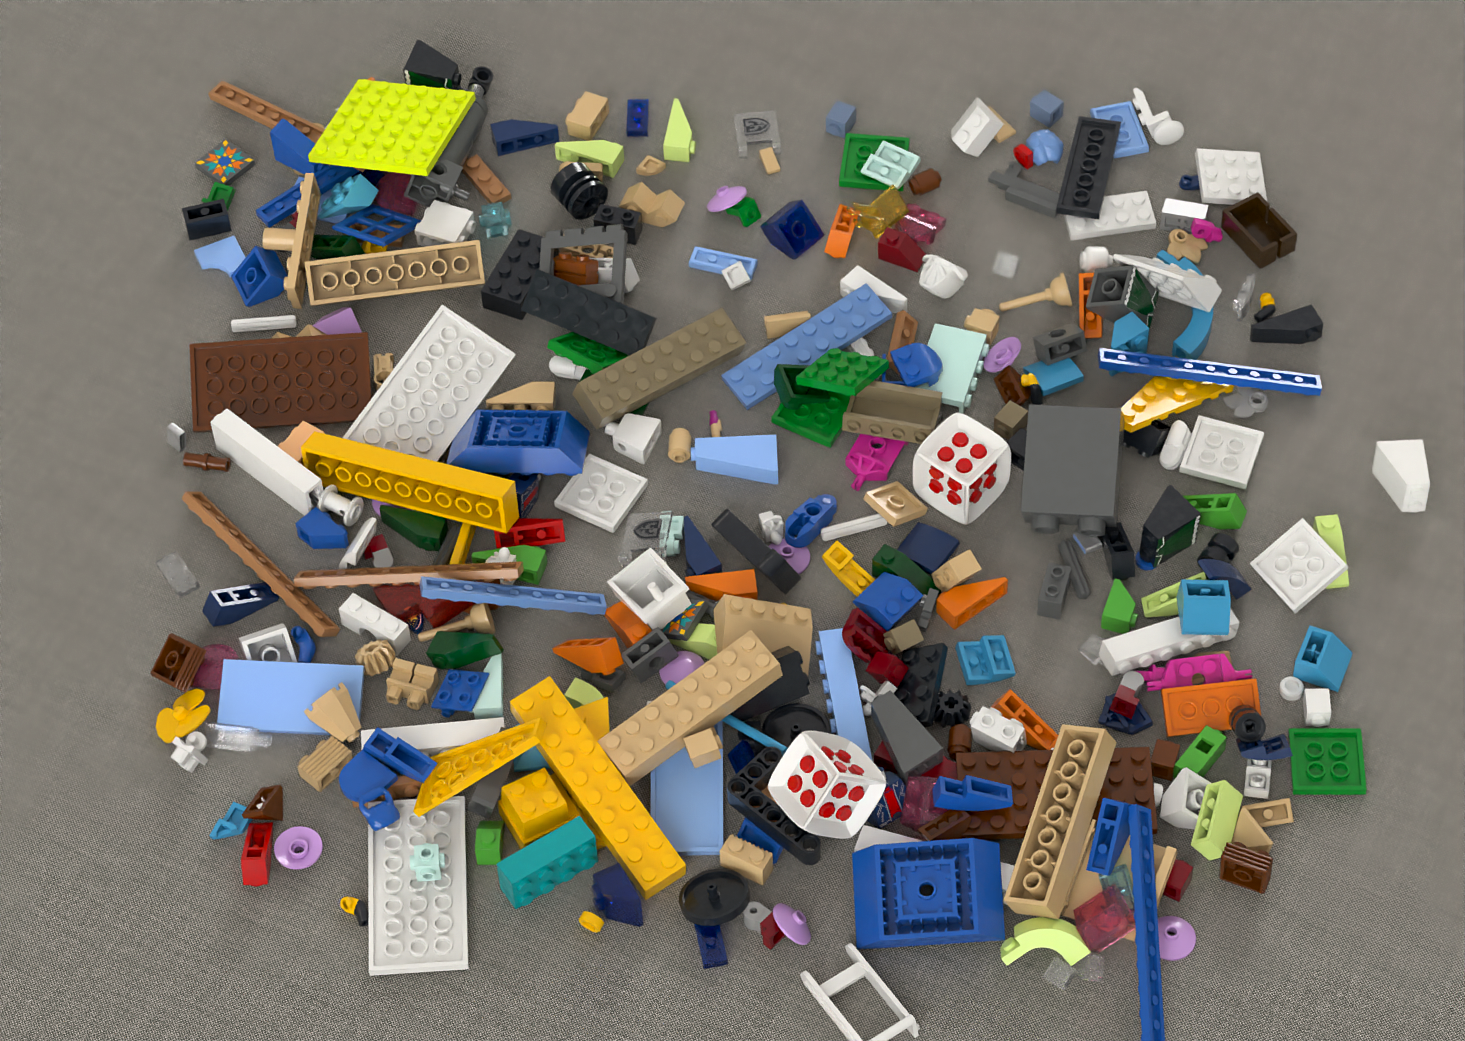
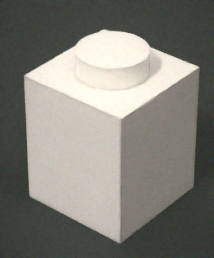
M1329 688L1305 689L1303 698L1305 726H1329L1331 717Z

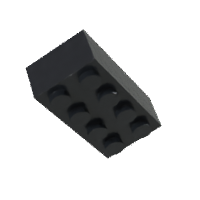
M518 229L481 290L483 308L519 320L524 319L527 313L521 309L535 272L540 267L542 236ZM554 248V257L559 256V248Z

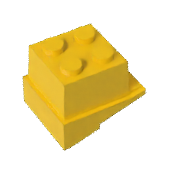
M545 767L501 787V799L498 800L499 814L520 849L574 818L581 817L556 774L549 775Z

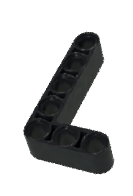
M726 508L712 522V527L785 595L801 580L800 575L776 550L767 546L729 509Z
M767 747L730 779L727 785L728 803L805 865H815L821 857L820 839L815 834L809 833L797 826L779 805L761 792L768 786L772 773L782 758V753L778 748Z

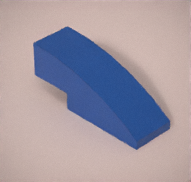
M379 727L375 729L363 747L364 751L380 763L422 783L427 780L438 764L401 738L397 737L395 739Z
M966 775L963 781L939 776L932 789L934 807L944 809L983 811L1011 807L1013 804L1010 785Z

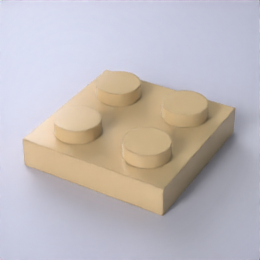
M898 481L866 492L863 499L893 527L924 516L928 509Z

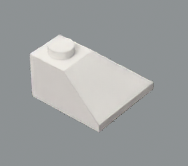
M1187 767L1183 768L1162 796L1160 818L1178 828L1195 829L1206 785L1211 784V782Z

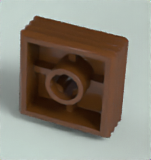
M170 633L150 675L174 688L187 692L194 684L195 675L199 667L205 661L206 650Z
M1227 842L1221 855L1219 878L1264 894L1271 878L1273 858L1266 851L1248 849L1241 842Z

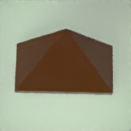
M1008 365L993 379L1006 404L1011 400L1021 406L1030 397L1029 386H1022L1021 375L1012 366Z
M281 784L261 788L242 813L243 818L283 821V788Z
M950 809L920 827L918 832L927 841L963 839L961 835L966 833L972 819L966 811Z

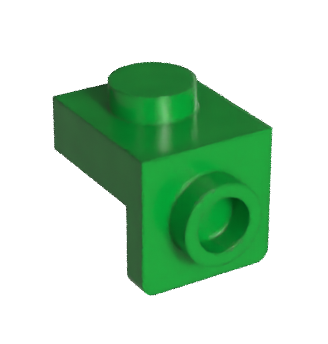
M214 182L208 199L203 197L201 202L207 203L224 199L228 211L236 189Z
M744 197L737 204L725 209L727 214L738 216L743 227H748L761 218V213L754 198Z

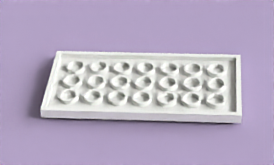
M441 305L343 438L438 462L467 420L477 410L510 365L516 354L444 305Z
M453 796L420 817L413 812L417 799L393 800L394 806L400 813L398 821L379 831H374L368 824L370 976L469 969L464 796ZM382 801L368 802V809ZM424 843L439 845L440 853L445 854V868H441L442 880L417 882L416 872L410 868V855H414L415 845H422Z

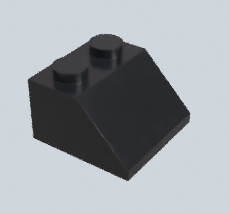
M1155 419L1151 422V425L1134 432L1124 430L1123 446L1127 448L1132 446L1138 449V454L1147 458L1159 455L1171 426Z

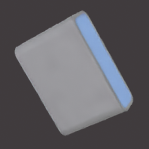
M1073 533L1074 540L1085 555L1102 548V543L1097 536Z

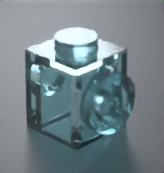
M502 202L481 205L482 214L478 215L480 228H485L487 239L508 235V227H512L509 209H504Z

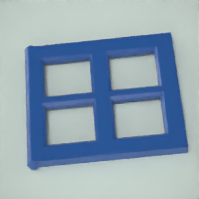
M372 204L333 225L332 229L384 247L415 230L417 223H420L422 220ZM375 213L386 218L377 222L366 217ZM396 220L406 225L398 229L386 224ZM355 223L368 226V228L362 231L349 227ZM380 230L389 234L379 238L369 233Z

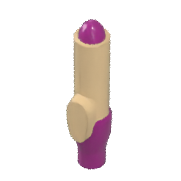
M712 410L709 412L712 437H721V419H718L717 411Z

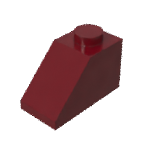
M887 227L878 241V259L918 273L924 263L922 258L927 254L908 234Z

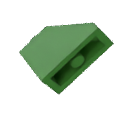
M1115 578L1102 614L1101 628L1125 634L1130 631L1131 627L1135 628L1138 614L1135 613L1136 603L1119 579Z
M504 821L479 822L475 842L477 865H497L498 862L502 861Z

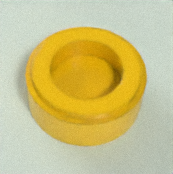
M583 911L579 918L580 924L592 932H600L604 925L601 918L588 911Z

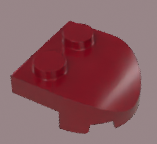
M859 608L853 609L842 630V638L846 646L866 663L871 662L877 651L888 653L885 649V637L883 635L887 631Z

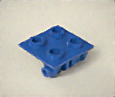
M449 669L431 708L441 709L442 716L447 718L453 715L455 710L472 712L490 674L486 672Z

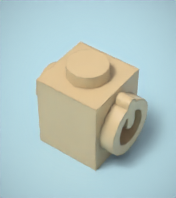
M975 308L971 316L968 315L966 317L964 328L968 331L987 334L986 344L991 346L999 331L1000 316L990 309L980 310Z

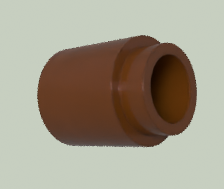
M932 168L912 176V179L908 180L909 187L915 196L918 194L921 196L939 188L940 182H942L939 172L937 170L934 171Z
M957 724L949 729L947 751L949 757L955 761L956 753L971 752L973 736L971 729L967 725Z

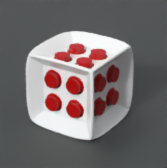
M954 413L944 420L918 448L913 459L912 479L914 490L925 502L959 523L967 525L977 519L1005 489L1011 472V450L1003 438L967 415Z
M804 731L795 738L776 766L769 780L768 790L786 815L800 828L819 836L847 839L853 837L862 828L882 797L887 782L874 762L853 742L834 734Z

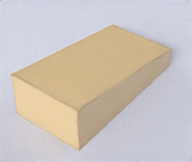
M772 147L759 150V157L767 174L780 172V167Z

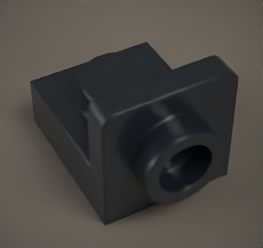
M760 720L744 722L762 733ZM737 730L738 740H748L750 750H755V756L765 749L763 744Z

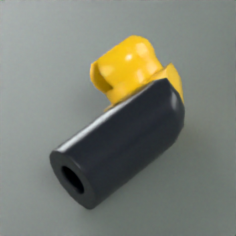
M1266 292L1260 296L1261 310L1254 315L1257 323L1265 321L1275 313V301L1270 293Z
M1032 373L1028 375L1023 374L1021 376V384L1024 387L1029 386L1032 405H1041L1043 403L1042 392L1035 375Z
M343 897L340 901L341 908L345 912L357 916L360 926L369 925V913L365 902L353 897Z

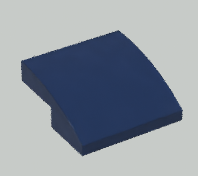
M918 522L897 550L904 553L925 573L932 574L946 563L960 545V542L944 531Z
M1284 734L1265 740L1260 739L1253 743H1246L1239 738L1235 739L1241 756L1244 758L1276 760L1293 756Z

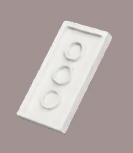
M1147 191L1105 196L1099 219L1064 215L1071 241L1156 229V220Z

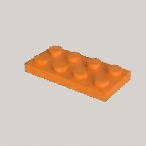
M1256 678L1161 689L1167 737L1200 734L1206 725L1219 731L1232 730L1229 724V715L1234 708L1240 705L1254 707L1261 716Z

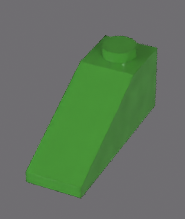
M1236 493L1183 496L1201 513L1199 524L1220 530L1241 528L1247 510Z
M527 545L506 547L511 555H516V562L523 561L524 571L516 580L539 585L547 566L546 550L537 546ZM501 548L473 552L471 556L472 563H485L490 556H494V552L499 553Z

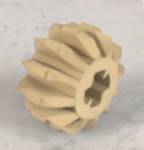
M381 639L363 645V648L358 649L355 655L356 664L363 665L365 667L364 675L370 676L388 671V668L392 667L396 658L392 646L387 640L382 641Z

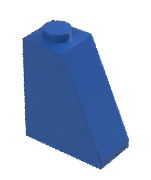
M282 118L270 131L276 161L304 175L305 173L321 171L328 165L309 162L308 154L315 143L287 120Z

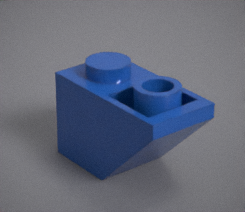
M317 507L295 523L298 537L313 549L347 548L349 546L348 532L341 524L337 525L328 513L321 512Z

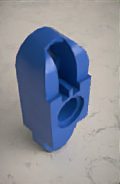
M829 494L818 495L814 499L809 498L794 510L793 514L787 518L785 524L786 543L796 548L809 545L821 533L820 530L827 527L833 520V515L837 512L836 498Z

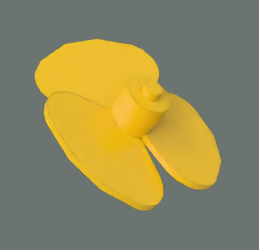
M200 689L190 690L176 699L173 709L164 708L159 712L156 730L158 736L165 743H171L175 737L186 736L205 721L210 713V707L203 705L194 709L203 701L205 692Z

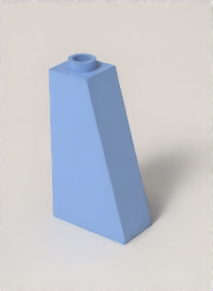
M776 434L695 438V447H691V461H696V470L769 484H778Z

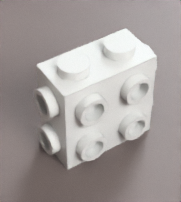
M434 200L431 206L426 208L422 221L417 223L415 227L418 245L426 247L466 242L470 233L473 234L476 228L473 211Z
M982 706L979 712L976 711L970 720L973 741L993 752L1011 751L1014 753L1015 751H1023L1027 744L1024 725L1016 719L1011 718L1009 720L1003 717L1002 713L995 708L990 707L988 709Z

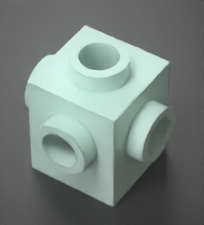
M424 843L414 846V855H410V868L415 870L417 882L442 880L441 868H445V854L440 853L438 844Z

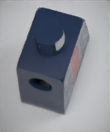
M514 473L509 478V480L515 481L519 518H526L538 500V487L541 479L539 473H532L531 475Z
M878 767L887 783L882 797L867 821L876 828L881 829L917 806L903 781L892 772H885L883 767Z

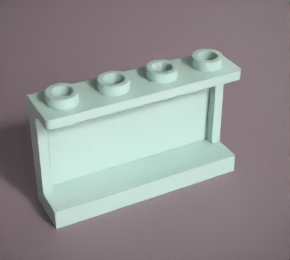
M935 323L927 346L932 348L940 357L943 372H941L938 382L929 387L927 383H924L915 388L942 392V403L959 407V413L964 414L965 409L970 408L971 391H975L977 388V374H981L984 361L982 359L987 357L990 345L986 344L987 334Z

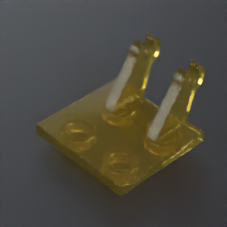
M894 184L869 205L852 202V205L855 207L854 209L847 206V211L850 215L856 214L861 219V221L853 219L855 226L868 229L876 239L884 233L887 227L893 226L909 212L907 205Z

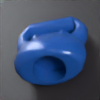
M378 786L360 795L358 800L359 809L374 831H379L400 819V813L394 806L393 798L384 787ZM382 795L385 796V801L374 807L372 806L367 809L364 804Z

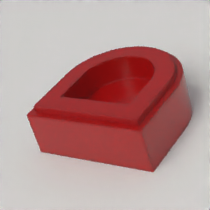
M1024 144L1016 146L1013 151L1014 156L1028 170L1033 166V152Z

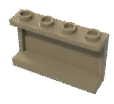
M873 381L856 396L851 395L847 411L843 414L842 431L922 444L936 429L942 406V392Z

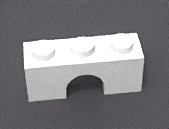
M354 593L339 608L343 626L359 635L366 629L377 640H387L394 649L395 656H398L411 641L408 624Z

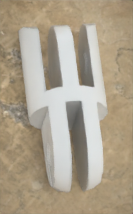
M554 356L549 362L551 372L556 376L580 380L587 369L573 364L572 360L566 357Z
M1177 420L1172 424L1160 453L1159 461L1167 470H1174L1179 467L1192 435L1187 425L1181 420Z

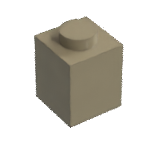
M1010 400L994 417V432L1000 437L1009 440L1017 431L1027 426L1028 410Z
M915 619L883 634L885 646L893 655L924 640Z

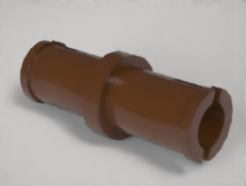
M186 452L183 457V465L202 468L203 471L213 469L228 472L231 460L228 457L212 456L211 453L202 455Z

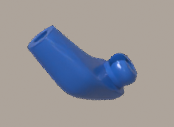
M295 626L291 630V636L300 647L298 663H311L316 651L315 642L305 628Z

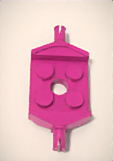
M860 434L845 458V465L857 476L851 487L859 491L866 480L887 481L889 470L903 446L908 445L909 442ZM876 443L883 445L878 449L872 447Z
M1224 653L1168 660L1165 666L1163 678L1160 681L1146 682V686H1153L1146 687L1149 692L1166 688L1193 686L1191 680L1196 673H1200L1204 677L1203 684L1252 679V675H1245L1252 673L1251 669L1234 670Z

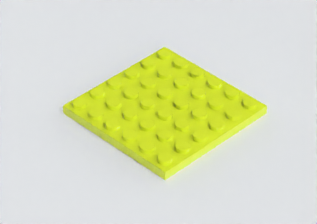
M358 79L308 154L309 162L428 176L476 99L475 92Z

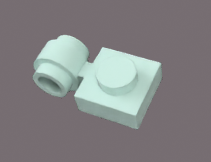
M661 516L663 524L660 540L665 541L660 542V552L665 554L666 557L676 556L681 551L680 540L677 539H683L684 516Z

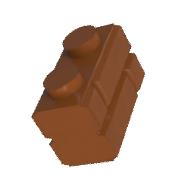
M560 252L559 256L553 258L555 262L554 276L578 286L598 284V261L590 259L589 255L581 254L574 257L571 252Z

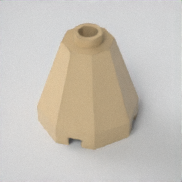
M341 682L338 684V691L333 687L311 704L313 707L311 712L307 708L304 713L310 721L342 743L346 740L351 743L361 735L358 731L362 727L348 689Z

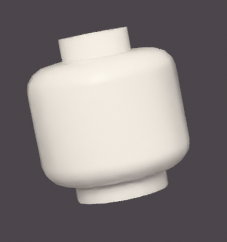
M1088 246L1080 253V268L1085 273H1094L1095 269L1112 267L1113 256L1109 255L1106 247Z

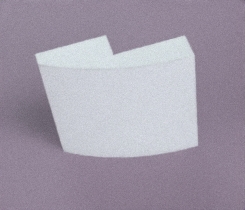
M372 517L362 525L342 558L339 569H350L352 565L356 566L376 532V518Z

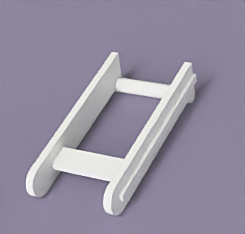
M852 943L847 944L845 949L855 964L820 986L807 971L800 974L804 985L849 1041L863 1040L829 998L864 976L900 1019L899 1022L869 1041H888L905 1029H908L914 1038L919 1036L918 1030H920V1027L913 1015L907 1012Z

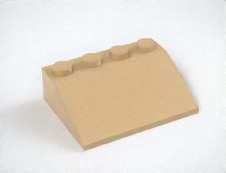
M726 594L722 596L713 610L717 654L752 630L770 653L786 646L799 651L803 659V664H801L802 671L808 676L813 630L811 609Z

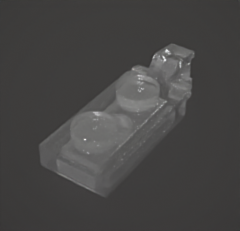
M214 722L205 723L206 747L251 752L252 750L257 751L258 746L269 747L271 745L272 735L259 734L258 728Z

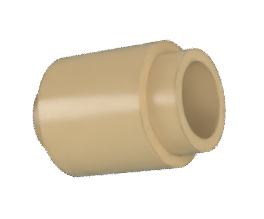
M676 428L669 436L668 457L674 462L682 463L691 456L692 438L688 430Z

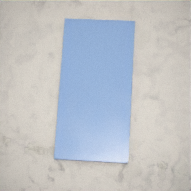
M224 659L217 729L331 735L310 721L304 711L308 708L311 712L313 710L311 706L313 702L333 687L338 691V684L342 682L348 689L360 722L365 667L363 665Z
M719 721L714 725V728L723 746V722ZM684 747L651 771V817L679 856L720 855V849L724 845L723 748L719 750L721 759L694 768Z

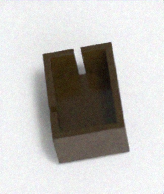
M1257 192L1224 209L1221 228L1261 269L1275 262L1276 256L1280 259L1294 252L1296 249L1297 233L1273 207L1269 209L1270 204Z

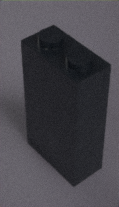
M786 646L772 652L771 654L780 663L783 676L730 713V715L743 722L810 694L808 689L810 681L807 674L802 671L801 664H803V659L799 651Z

